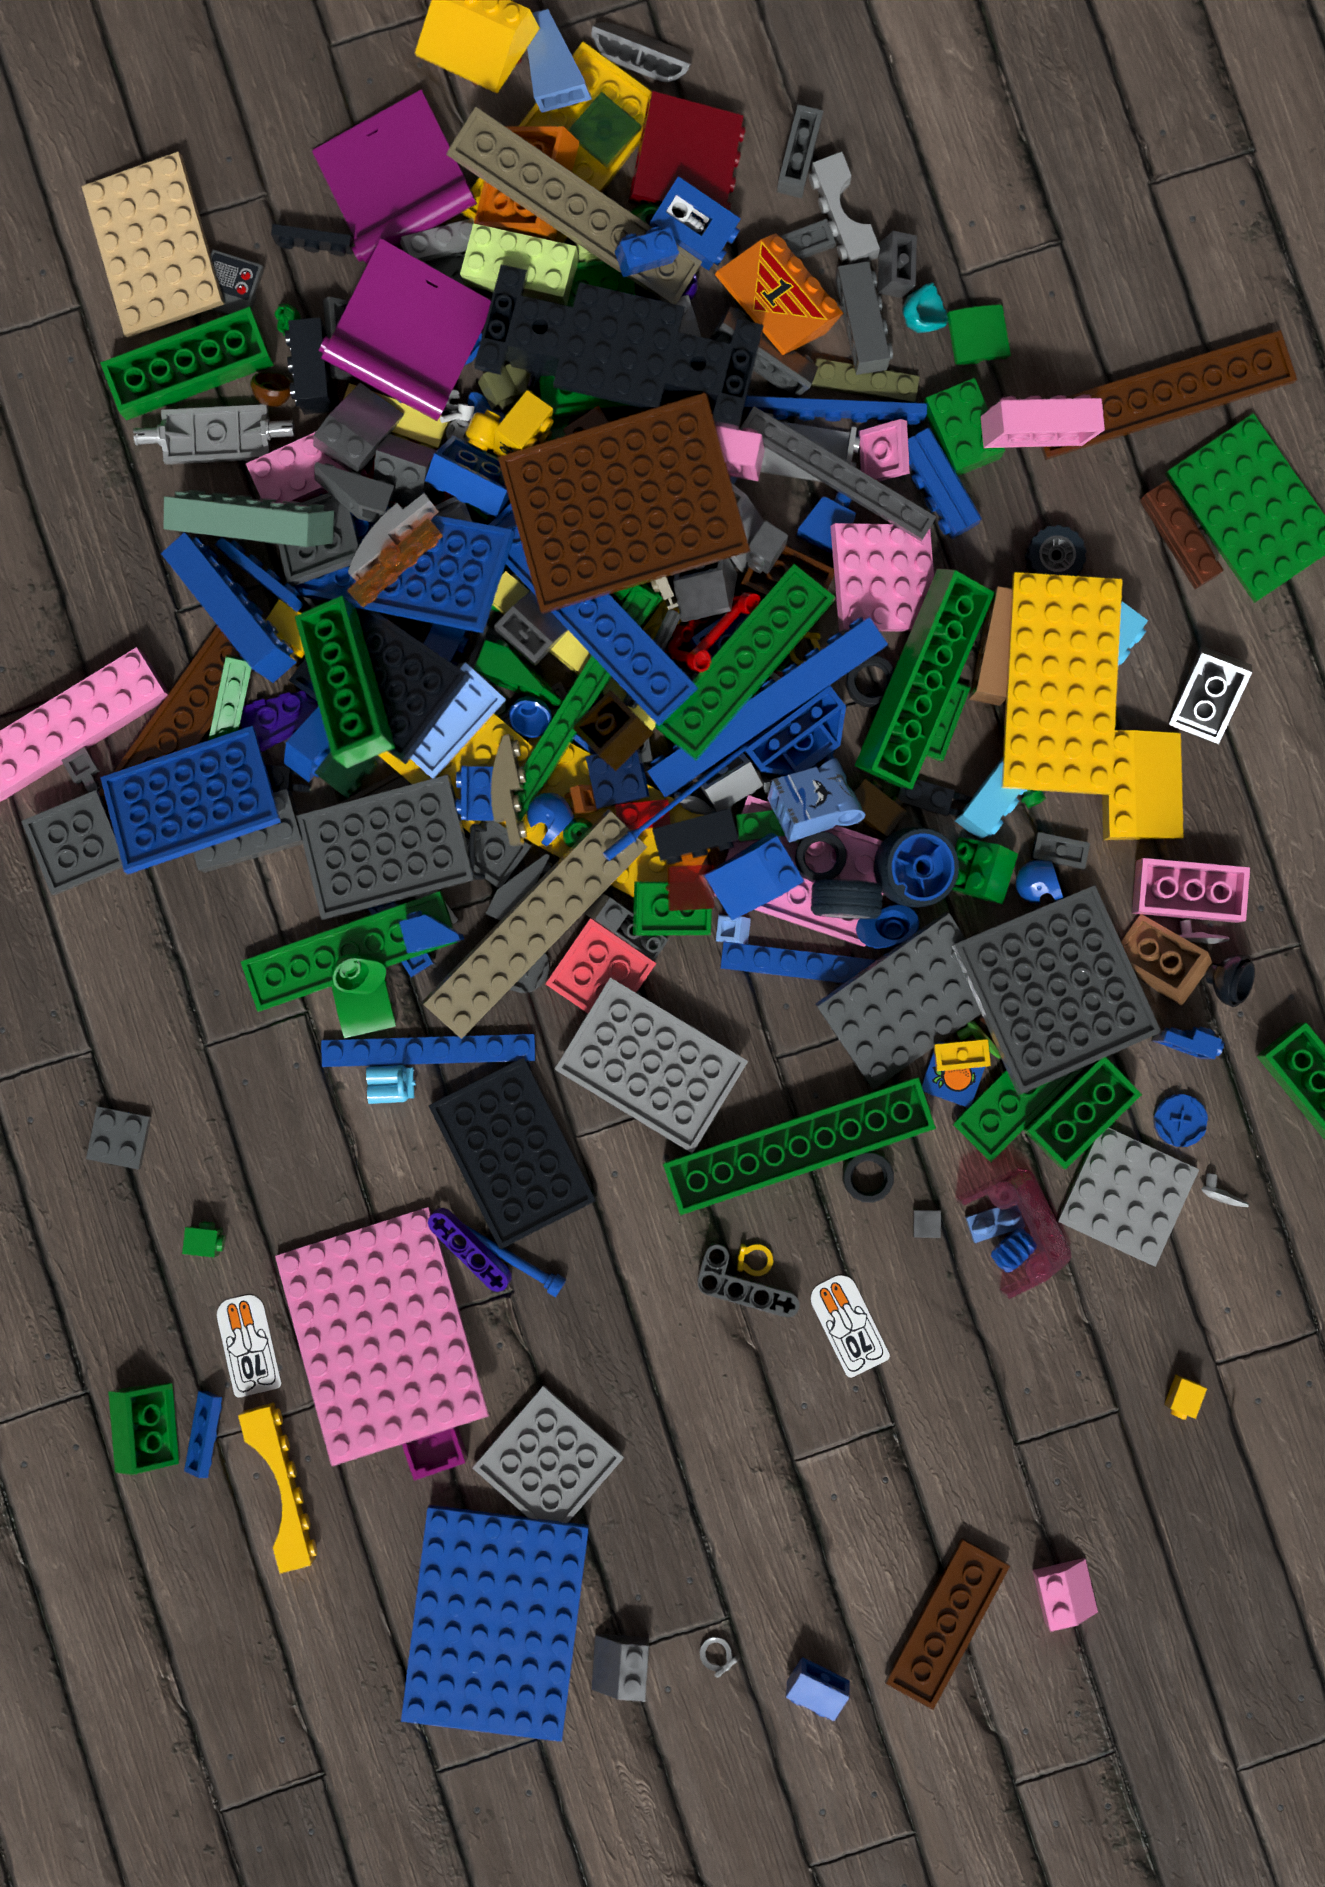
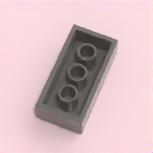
M285 789L273 793L281 823L193 852L198 870L206 873L302 845L303 842L296 817L298 812L292 792Z

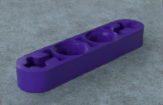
M446 1208L436 1209L428 1219L429 1229L490 1290L495 1292L505 1290L512 1278L510 1270L450 1210ZM443 1218L446 1222L441 1225L438 1224L437 1221ZM453 1227L454 1230L449 1235L447 1232ZM462 1235L466 1239L467 1244L465 1246L458 1245L454 1240V1236ZM481 1254L485 1258L486 1263L484 1265L477 1264L473 1259V1255ZM489 1265H491L492 1269H490L487 1273L486 1269L489 1267ZM500 1275L502 1280L496 1281L494 1277Z

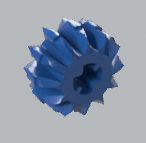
M1016 1228L994 1248L991 1257L999 1268H1002L1007 1273L1012 1272L1034 1253L1037 1243L1023 1228Z

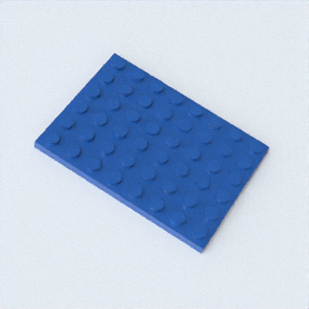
M428 1505L401 1722L562 1742L589 1525Z

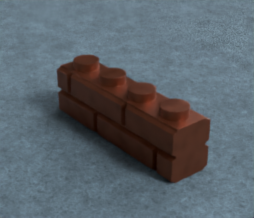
M1169 481L1152 489L1141 498V504L1194 589L1199 588L1224 571L1219 561L1215 560L1216 556L1191 516L1187 515L1188 511Z

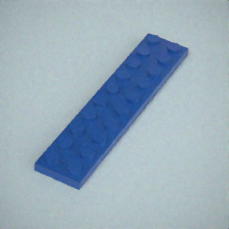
M510 503L489 525L513 530L515 536L506 565L536 595ZM609 594L551 611L658 726L698 689Z

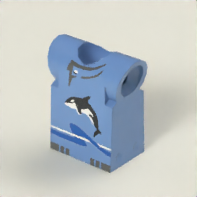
M831 759L819 768H811L772 780L768 800L788 842L831 829L835 825H853L864 819L865 813L856 795L847 785V777L838 759Z

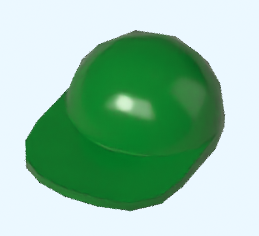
M346 954L333 964L331 976L333 984L343 992L369 994L374 992L384 981L386 968L377 960L364 958L357 954Z

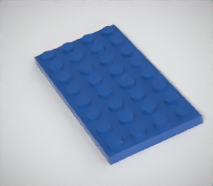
M435 515L429 523L423 524L413 532L409 539L397 545L402 554L392 564L384 567L371 581L365 582L362 586L348 573L350 566L293 586V588L299 592L298 596L329 602L343 596L355 608L483 633L515 533L512 529ZM354 516L361 544L375 524Z

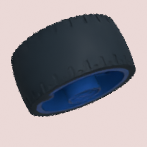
M909 827L892 833L883 840L874 857L875 881L882 887L883 894L890 900L908 907H925L940 902L952 891L959 874L958 856L952 843L943 834L929 828ZM918 861L921 865L919 873L916 871V864Z

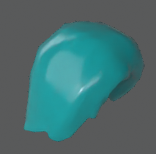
M934 283L925 284L920 289L911 293L902 306V314L906 326L916 333L932 332L944 328L948 323L946 310L943 308V302L937 293V288L933 286Z

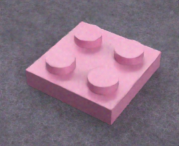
M899 419L859 431L860 468L863 473L878 482L910 473L906 420Z

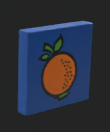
M933 1050L921 1083L923 1092L969 1108L973 1103L985 1067L936 1071Z

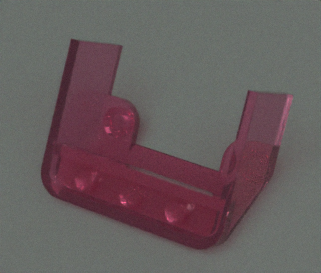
M1016 1168L956 1197L957 1202L963 1206L987 1194L992 1204L997 1208L1008 1209L1016 1204L1018 1205L1040 1253L1032 1256L1026 1262V1277L1000 1289L1002 1295L1008 1299L1047 1281L1067 1265L1071 1259V1250L1034 1174L1025 1168Z

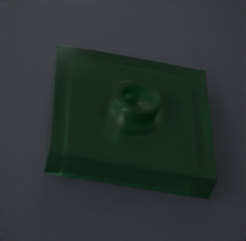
M601 92L568 131L579 141L581 147L608 168L642 130V125Z

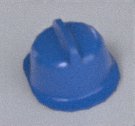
M889 906L882 909L881 915L878 918L859 919L856 925V934L860 941L869 947L895 948L918 931V916L907 906Z

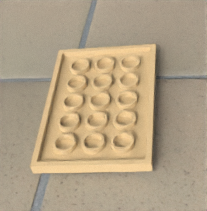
M179 152L82 186L122 329L126 337L129 338L225 304L184 161Z

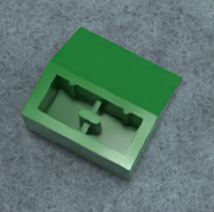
M959 837L955 847L959 861V874L952 891L977 899L1003 904L1018 853L999 844Z

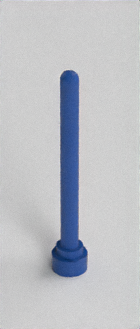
M465 1225L494 1255L543 1283L547 1293L556 1298L566 1278L558 1273L557 1275L552 1273L549 1275L505 1248L499 1249L497 1243Z

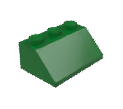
M173 1384L133 1386L108 1391L115 1473L134 1475L179 1464Z

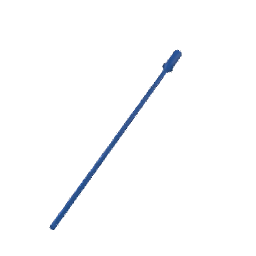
M808 701L751 739L638 829L630 832L627 831L626 835L603 852L605 858L610 861L630 844L636 842L641 832Z

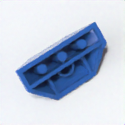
M828 686L747 747L745 751L761 772L787 776L808 770L841 745L846 705L832 687Z

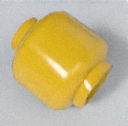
M486 410L485 414L480 412L474 413L465 432L469 438L468 443L485 452L488 449H494L495 429L499 426L501 417L489 410Z

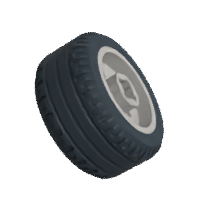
M818 880L812 885L811 911L814 915L822 917L875 919L882 912L883 890L878 883Z

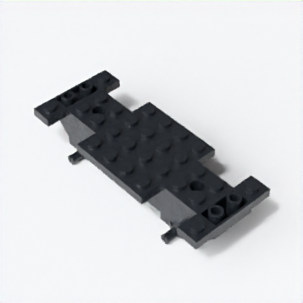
M501 264L474 363L475 369L501 375L505 360L511 363V367L523 369L530 373L527 385L529 390H532L533 387V391H538L541 376H553L554 388L648 410L660 407L662 398L666 399V403L671 404L706 393L711 413L713 414L714 424L738 430L764 325L737 319L732 342L729 344L679 332L685 307L579 282L573 307L522 296L528 276L527 270ZM538 328L547 329L544 334H536L534 332ZM695 364H701L705 368L701 371H695L691 367Z

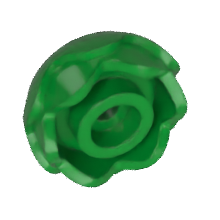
M287 303L280 304L274 313L278 320L277 329L283 333V336H285V330H289V320L301 319L298 310Z
M585 818L572 819L563 829L565 844L571 848L593 824ZM577 832H581L582 835L577 836Z

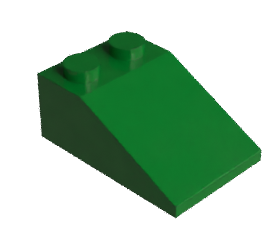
M497 640L496 643L485 641L474 671L496 686L526 696H535L544 702L561 706L563 700L532 665L522 658V654L511 648L512 645L501 640Z

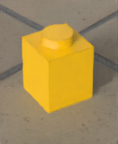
M1175 1375L1164 1405L1172 1409L1170 1414L1186 1420L1187 1416L1196 1419L1207 1388L1199 1383Z

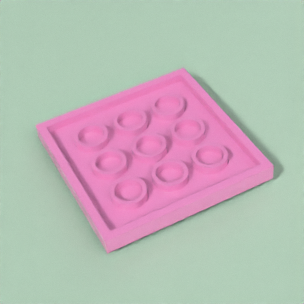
M835 523L831 525L839 632H849L851 630L849 625L860 617H863L864 620L870 617L879 631H911L934 578L930 528L921 542L893 524Z

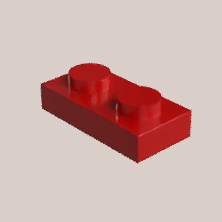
M666 799L616 804V817L633 831L665 808L669 802ZM668 811L646 829L670 825V812Z

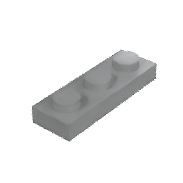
M471 218L401 237L400 244L404 252L423 262L466 251L474 220Z

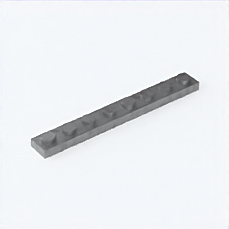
M756 407L752 408L740 428L741 431L743 428L757 430L758 434H762L764 447L921 542L936 519V516Z

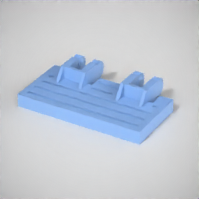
M467 663L460 669L468 674L470 679L410 758L432 779L436 778L506 701L501 694Z

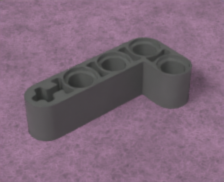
M716 1242L707 1246L697 1277V1284L702 1293L782 1317H792L798 1312L800 1303L793 1292L726 1273L729 1261L727 1248L723 1244ZM713 1249L722 1250L724 1252L723 1260L718 1263L712 1262L709 1259L710 1252ZM706 1275L716 1277L717 1283L713 1288H706L702 1285V1279ZM733 1282H738L743 1286L742 1292L737 1296L728 1293V1287ZM761 1289L768 1292V1299L765 1302L758 1303L753 1299L757 1290ZM773 1293H777L776 1298L781 1301H786L787 1297H790L791 1303L794 1304L793 1307L788 1306L787 1310H783L782 1304L774 1302V1307H770L773 1303Z

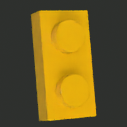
M988 1039L933 1045L936 1071L991 1066Z

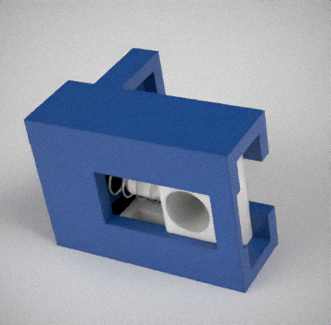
M678 176L650 221L649 226L652 228L660 226L662 230L671 227L676 244L701 260V266L709 271L713 264L719 266L727 253L723 250L726 242L728 241L732 244L740 231L736 226L741 218ZM679 209L684 217L677 218L672 213V210ZM706 225L707 228H706L705 231L702 233V230H703L704 226Z

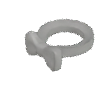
M711 1637L701 1646L700 1659L705 1667L716 1671L715 1677L717 1678L738 1662V1657H733L731 1646L723 1638ZM712 1643H719L726 1650L727 1663L722 1667L712 1664L706 1657V1649Z

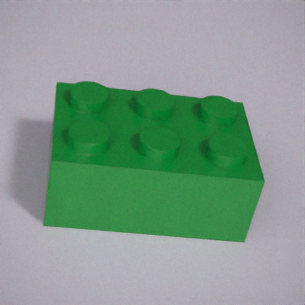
M975 378L926 397L924 404H927V420L938 444L957 476L1001 459L1006 451L1005 448L983 447L981 416L988 411V408Z

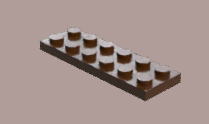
M961 1538L887 1675L885 1683L934 1710L1006 1576L1010 1565Z

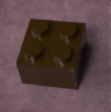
M611 690L573 727L583 740L615 771L653 734Z

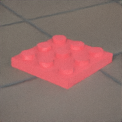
M590 918L546 982V985L589 1013L610 978L637 993L656 963Z

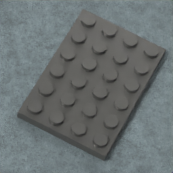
M450 775L296 816L322 920L476 880L470 862L461 818L456 810V797Z
M948 912L941 914L815 1004L873 1090L931 1050L934 1044H937L939 1041L942 1042L981 1014L952 948V945L966 939Z

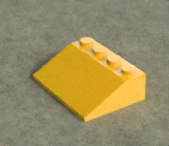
M431 0L415 54L445 70L494 93H498L540 28L529 8L511 0Z
M1138 730L1115 731L1112 794L1102 795L1103 840L1184 838L1181 733Z

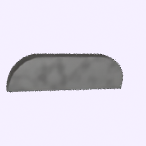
M596 23L592 26V39L594 38L595 44L601 52L600 54L613 63L662 82H670L682 77L691 66V57L671 45L616 24Z

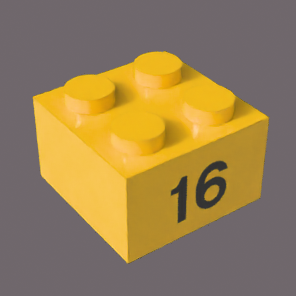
M527 390L495 429L494 453L500 457L548 442L552 435L550 429L554 422L552 420L553 408Z

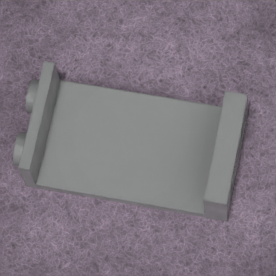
M781 422L856 468V463L852 462L853 452L858 453L860 437L856 436L857 427H851L849 433ZM764 447L765 452L760 472L822 482Z

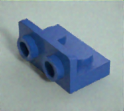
M461 766V772H457L456 786L461 788V799H456V810L461 815V820L494 821L491 802L493 767Z

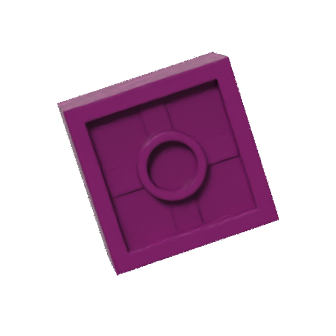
M458 1426L402 1444L414 1481L464 1464L468 1458Z

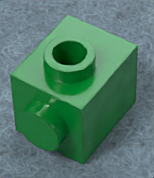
M199 1222V1226L189 1225L185 1227L182 1254L213 1258L220 1255V1251L223 1252L226 1241L225 1235H222L223 1228H215V1223Z

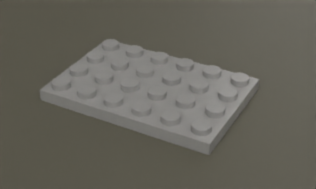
M610 978L554 1070L693 1153L748 1061Z

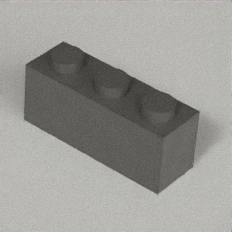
M797 105L779 176L778 193L798 198L803 197L821 126L823 110Z

